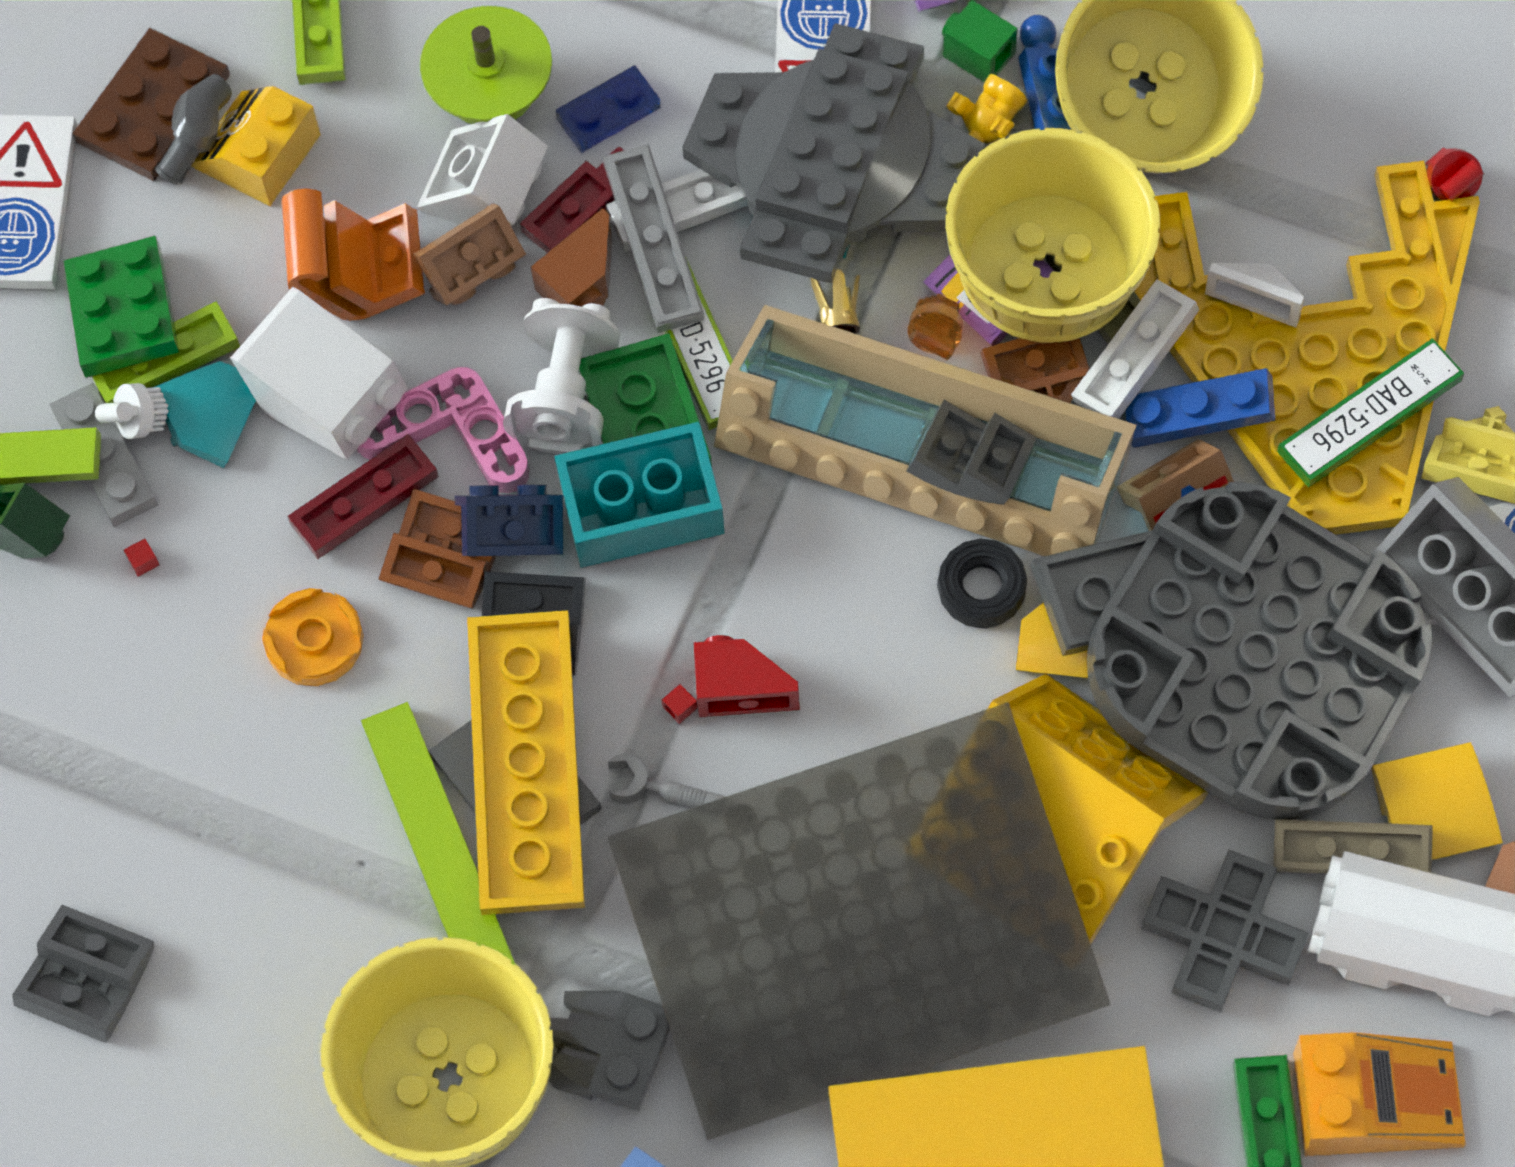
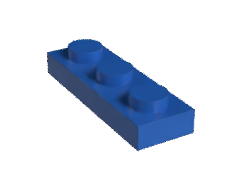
M1265 368L1138 393L1126 409V422L1136 425L1131 445L1133 448L1276 421L1273 376Z

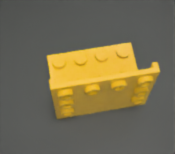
M1045 673L991 701L904 851L1067 967L1073 969L1083 959L1159 833L1201 805L1209 792L1126 742L1109 725L1099 709Z

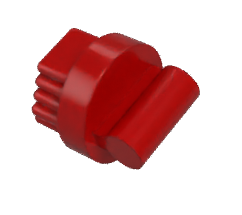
M1442 148L1425 163L1431 192L1442 201L1450 200L1452 202L1458 198L1473 197L1481 186L1484 175L1481 164L1474 155L1463 149Z

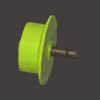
M501 6L472 7L446 18L429 35L420 57L421 78L428 95L444 111L469 124L488 122L494 117L508 114L514 120L518 119L542 94L548 84L552 71L550 44L541 28L526 15Z

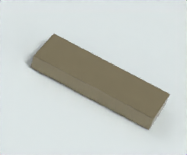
M1275 819L1273 866L1280 873L1326 874L1328 873L1332 855L1342 858L1345 851L1432 873L1433 825Z

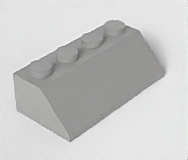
M1459 477L1433 483L1371 555L1374 557L1378 550L1394 560L1417 586L1422 595V598L1419 600L1422 608L1510 698L1515 697V533Z

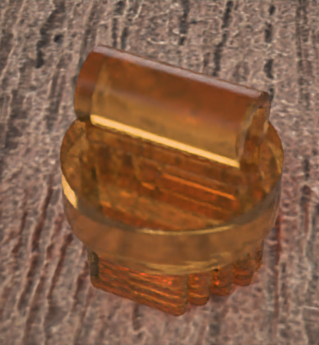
M940 293L936 296L932 295L930 298L919 299L909 318L907 332L910 341L922 351L933 353L945 360H949L962 338L963 320L960 316V304Z

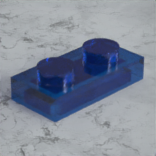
M636 65L557 108L555 112L557 121L579 151L583 153L661 108L659 96Z

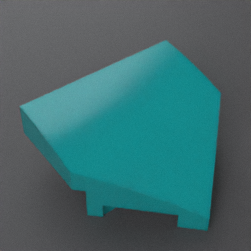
M218 361L155 387L161 388L162 398H165V403L168 404L166 409L169 412L165 414L167 415L165 421L172 436L170 440L173 447L178 445L179 448L224 468L256 400L237 368Z

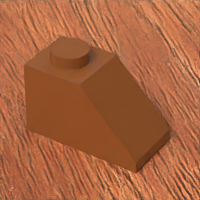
M601 209L531 266L534 288L543 298L553 299L560 304L580 307L591 303L604 306L606 299L609 297L612 253L610 216L604 209Z

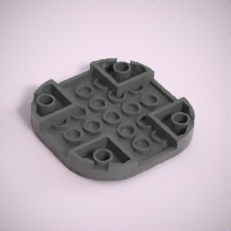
M1230 482L1227 487L1213 488L1205 491L1201 487L1181 497L1163 513L1104 607L1093 628L1087 650V674L1090 689L1106 721L1126 742L1230 806L1245 813L1267 819L1293 820L1317 815L1340 803L1366 776L1414 690L1426 673L1432 650L1431 624H1426L1425 616L1419 603L1422 595L1409 575L1389 556L1378 550L1374 557L1370 556L1288 507L1287 504L1291 497L1277 490L1245 482Z

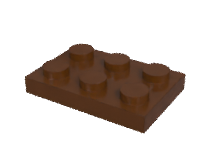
M149 27L74 130V139L77 144L155 181L159 176L156 166L161 162L175 139L172 129V115L177 100L184 92L212 74L219 75L226 81L230 76L228 65Z

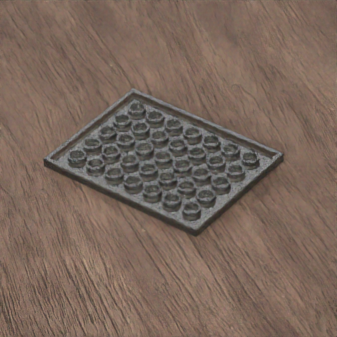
M1009 703L607 836L707 1140L829 1100L828 1086L895 1078L1111 1005Z

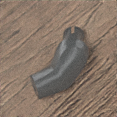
M212 74L184 92L175 104L172 115V129L175 139L161 162L156 166L157 173L170 183L182 184L198 155L212 150L217 139L219 111L230 101L232 95L230 86L219 75Z

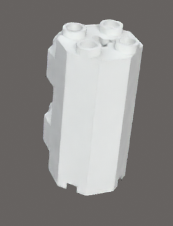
M1345 851L1342 858L1332 855L1321 892L1320 909L1308 948V952L1318 954L1317 962L1332 965L1334 969L1341 973L1345 980L1384 990L1401 983L1430 990L1442 997L1450 1007L1490 1017L1504 1010L1515 1012V894Z

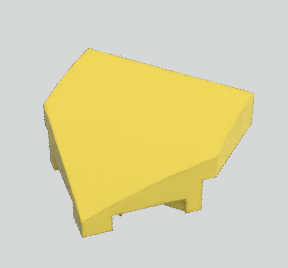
M1499 406L1485 409L1484 416L1468 421L1453 417L1445 418L1442 434L1435 436L1424 463L1421 479L1440 482L1459 477L1476 494L1515 504V433L1505 423L1506 413Z

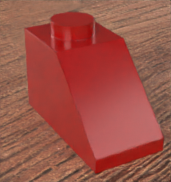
M715 635L706 638L704 642H693L699 717L800 710L798 681L745 639H734L727 635Z

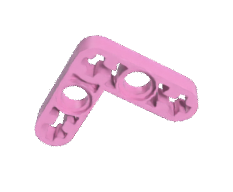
M467 367L451 369L405 392L400 402L375 427L379 433H382L383 440L375 443L370 437L357 448V451L363 457L370 460L407 434L417 443L454 424L488 484L499 485V492L512 493L517 491V485L526 484L530 472L526 454L517 438L513 439L503 427L504 416L481 377L474 370ZM462 385L465 390H469L470 396L462 399L459 394H455L454 388ZM438 394L441 395L442 403L445 402L446 410L440 411L438 400L435 397ZM416 404H425L432 409L430 418L422 423L408 421L405 417L406 412ZM394 416L398 418L402 430L400 433H397L395 424L392 425L391 418ZM482 420H490L498 426V429L494 436L482 440L475 438L471 434L473 425ZM500 448L506 462L510 466L514 465L515 473L507 476L503 470L499 471L497 457L494 453Z

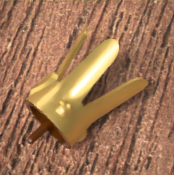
M840 269L836 270L833 280L832 309H830L819 281L810 278L811 286L820 308L821 323L854 334L860 331L856 315L860 275L855 277L851 300V290L846 286L844 273Z

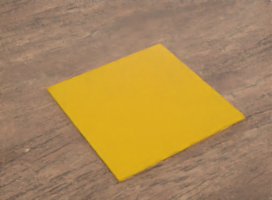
M1145 1046L828 1086L839 1167H1164Z

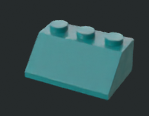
M700 422L554 456L580 568L725 534L723 508Z

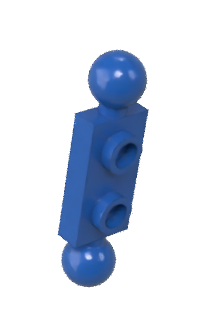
M1044 15L1028 17L1023 21L1019 30L1020 41L1025 48L1018 56L1034 129L1063 128L1072 130L1063 114L1056 87L1055 64L1057 49L1051 48L1056 40L1057 31L1053 21Z

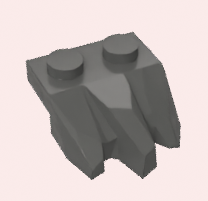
M565 991L564 1006L570 1011L569 1018H550L553 1046L558 1048V1050L552 1056L551 1074L548 1081L555 1089L588 1100H592L593 1096L640 1111L675 1019V1009L619 991Z

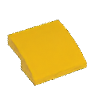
M1471 742L1374 764L1371 767L1382 816H1387L1389 824L1433 825L1432 860L1503 843L1489 790Z

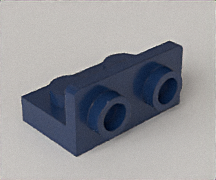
M499 485L469 486V495H455V505L461 506L462 556L563 555V495L547 494V485H517V494L499 495Z

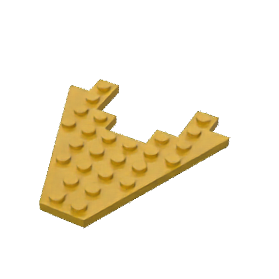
M1424 160L1377 166L1375 181L1391 251L1348 256L1346 268L1353 299L1303 306L1296 328L1206 295L1208 275H1204L1188 193L1180 192L1154 197V201L1157 200L1160 212L1158 247L1147 274L1134 292L1142 300L1156 279L1196 301L1199 307L1198 313L1170 349V353L1192 383L1265 368L1268 369L1273 376L1276 421L1227 431L1267 486L1291 497L1287 504L1288 507L1335 535L1395 527L1408 513L1433 402L1309 488L1278 454V445L1433 338L1446 351L1480 201L1478 196L1454 199L1452 202L1450 200L1434 202Z

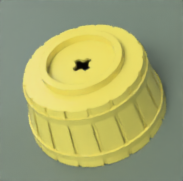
M1082 0L1081 3L1078 2L1064 26L1056 53L1055 64L1056 87L1061 108L1069 127L1077 131L1076 133L1081 134L1083 132L1110 143L1112 148L1116 147L1126 154L1138 166V171L1141 170L1145 173L1178 172L1197 167L1210 161V158L1217 157L1227 150L1238 139L1237 136L1246 129L1257 108L1255 104L1259 103L1262 91V50L1258 37H1255L1254 33L1256 31L1249 16L1241 5H1237V0ZM1140 72L1148 73L1149 82L1156 84L1155 92H1147L1145 99L1137 98L1136 89L1129 87L1130 79H1138Z
M1063 128L1025 130L1011 134L1009 138L1005 139L1004 137L991 143L978 153L979 156H974L964 166L956 178L957 183L953 184L946 207L947 241L951 258L960 275L967 297L978 312L997 328L1012 336L1027 339L1028 341L1039 343L1071 341L1102 328L1123 309L1131 294L1140 285L1148 272L1158 247L1160 212L1157 200L1154 201L1155 194L1143 172L1141 170L1138 171V166L1118 148H1112L1110 143L1083 132L1081 134L1076 133L1077 131ZM1046 255L1055 256V264L1062 266L1060 272H1051L1049 278L1040 276V268L1033 266L1035 260L1043 261Z
M438 937L403 943L404 946H396L382 952L370 960L368 966L360 968L342 988L340 997H336L324 1026L326 1032L322 1035L321 1067L325 1071L322 1072L325 1087L332 1104L337 1106L335 1109L343 1121L364 1142L377 1151L418 1167H467L475 1165L501 1152L522 1133L546 1091L551 1074L553 1056L552 1030H550L551 1022L548 1010L541 994H537V988L529 976L517 964H511L509 958L483 944L478 946L477 942L461 938L443 937V940H438ZM448 1063H453L457 1065L456 1074L463 1077L460 1086L451 1085L447 1092L438 1089L440 1082L437 1078L433 1077V1073L436 1069L445 1070Z

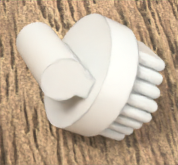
M133 383L121 385L115 393L114 402L98 405L95 410V416L101 423L115 422L120 434L124 438L136 439L144 438L150 432L163 431L164 426L162 425L166 424L165 420L167 419L165 414H168L169 411L166 409L168 404L165 403L166 399L162 398L163 393H161L160 387L146 388L143 384Z

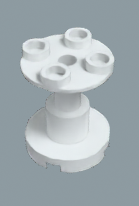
M540 298L534 301L532 310L524 317L523 329L526 335L536 344L552 351L549 368L543 369L538 373L535 390L517 393L507 402L503 427L513 439H516V434L519 432L521 435L529 438L527 447L556 455L583 449L584 444L591 442L592 447L599 445L604 419L598 409L583 400L586 381L578 372L581 358L615 349L619 344V330L609 320L610 311L606 307L593 303L585 304L582 307L560 304L549 298Z

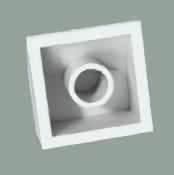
M508 114L494 117L488 122H477L453 129L417 208L423 213L461 224L494 203L500 206L510 226L514 225L524 212V200L531 184L536 181L542 171L541 162L548 145Z

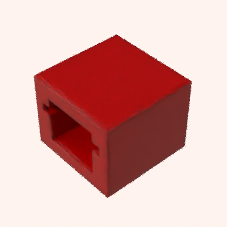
M145 538L123 550L138 577L159 566V562Z
M681 684L661 699L662 707L678 724L698 709L697 700Z

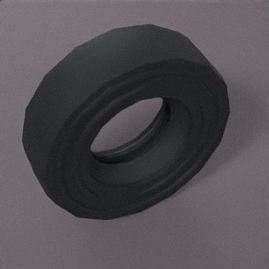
M980 538L963 542L949 552L940 566L937 588L941 603L952 618L966 626L989 628L1003 624L1016 614L1025 600L1028 579L1023 562L1013 549L999 541ZM975 568H989L998 574L1002 587L992 598L984 600L975 599L964 589L963 579L966 574Z

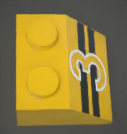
M274 86L241 91L219 121L217 139L212 150L200 153L191 167L271 206L321 135L313 105Z

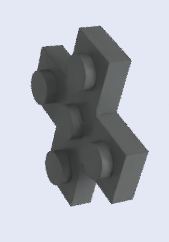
M1228 849L1211 894L1161 876L1141 928L1189 946L1173 986V994L1222 1012L1239 966L1289 986L1309 933L1260 914L1275 878L1276 867Z

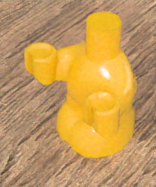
M990 74L984 83L983 92L975 104L969 98L955 91L946 104V108L962 118L969 135L982 143H993L1004 137L1005 139L1015 126L1012 119L1026 105L1027 97L1010 82Z

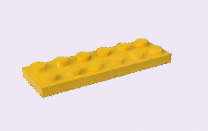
M568 610L467 617L481 915L585 908Z

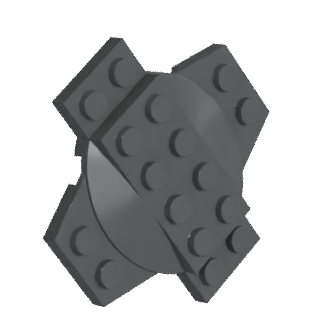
M834 23L824 49L818 48L814 60L800 64L787 72L714 73L682 146L683 158L730 188L737 185L742 189L743 195L747 200V207L753 218L740 246L741 259L832 284L847 246L864 240L865 232L879 225H891L893 232L946 231V207L953 184L957 183L956 178L964 166L974 156H979L978 153L985 148V144L925 108L921 97L913 87L924 59V46Z

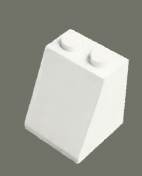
M294 287L289 290L231 356L232 362L264 414L346 460L360 445L367 441L372 430L400 402L402 395L408 390L403 377L391 358Z

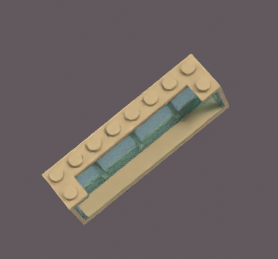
M764 305L726 372L714 447L1043 556H1048L1097 544L1127 462L1136 425ZM944 399L984 424H987L993 414L997 413L1037 438L1005 505L959 496L933 486L906 472L936 410Z

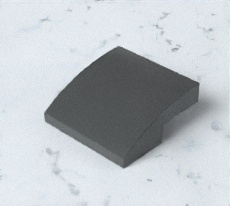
M944 399L936 410L906 472L953 494L987 503L1005 505L1037 438L997 413H994L988 423L984 424Z
M61 905L37 942L38 956L12 994L13 1004L15 1007L107 1043L142 978L154 949V941Z

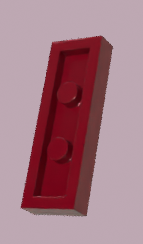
M407 434L287 516L289 523L315 557L320 559L412 495L413 489L421 490L439 477L437 468L412 437Z

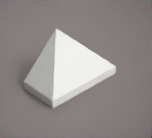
M1212 263L1208 271L1206 295L1295 328L1297 327L1305 297L1271 263Z

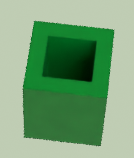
M971 0L961 13L954 12L944 24L942 29V36H944L943 57L985 83L990 74L997 76L1016 54L1018 28Z

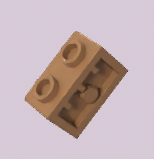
M492 203L413 255L432 286L428 290L432 298L447 306L450 303L451 305H457L467 301L476 293L475 287L489 278L492 280L499 279L510 273L516 267L515 262L525 256L526 253L500 206Z

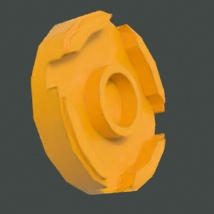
M315 588L291 593L278 602L268 615L269 620L263 630L262 640L265 652L273 668L281 677L297 685L319 686L336 681L351 670L361 654L364 638L358 613L348 600L337 593L334 595Z

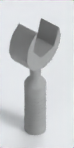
M622 754L608 761L609 769L627 768L633 776V780L627 790L609 791L610 799L618 803L629 804L636 802L648 790L661 794L666 801L703 810L720 816L725 802V796L703 791L702 789L699 790L698 788L695 789L694 787L673 781L664 784L650 781L645 764L634 755Z

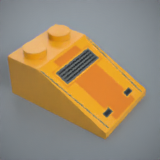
M1357 1032L1299 1035L1293 1052L1304 1156L1465 1147L1453 1042Z

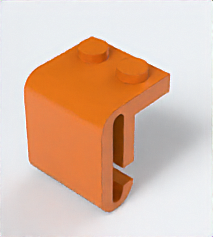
M297 189L288 192L282 197L286 271L289 289L294 287L300 290L328 312L347 321L369 318L425 294L423 270L413 255L421 249L416 209L405 203L367 220L336 200L323 205L322 192L315 189Z

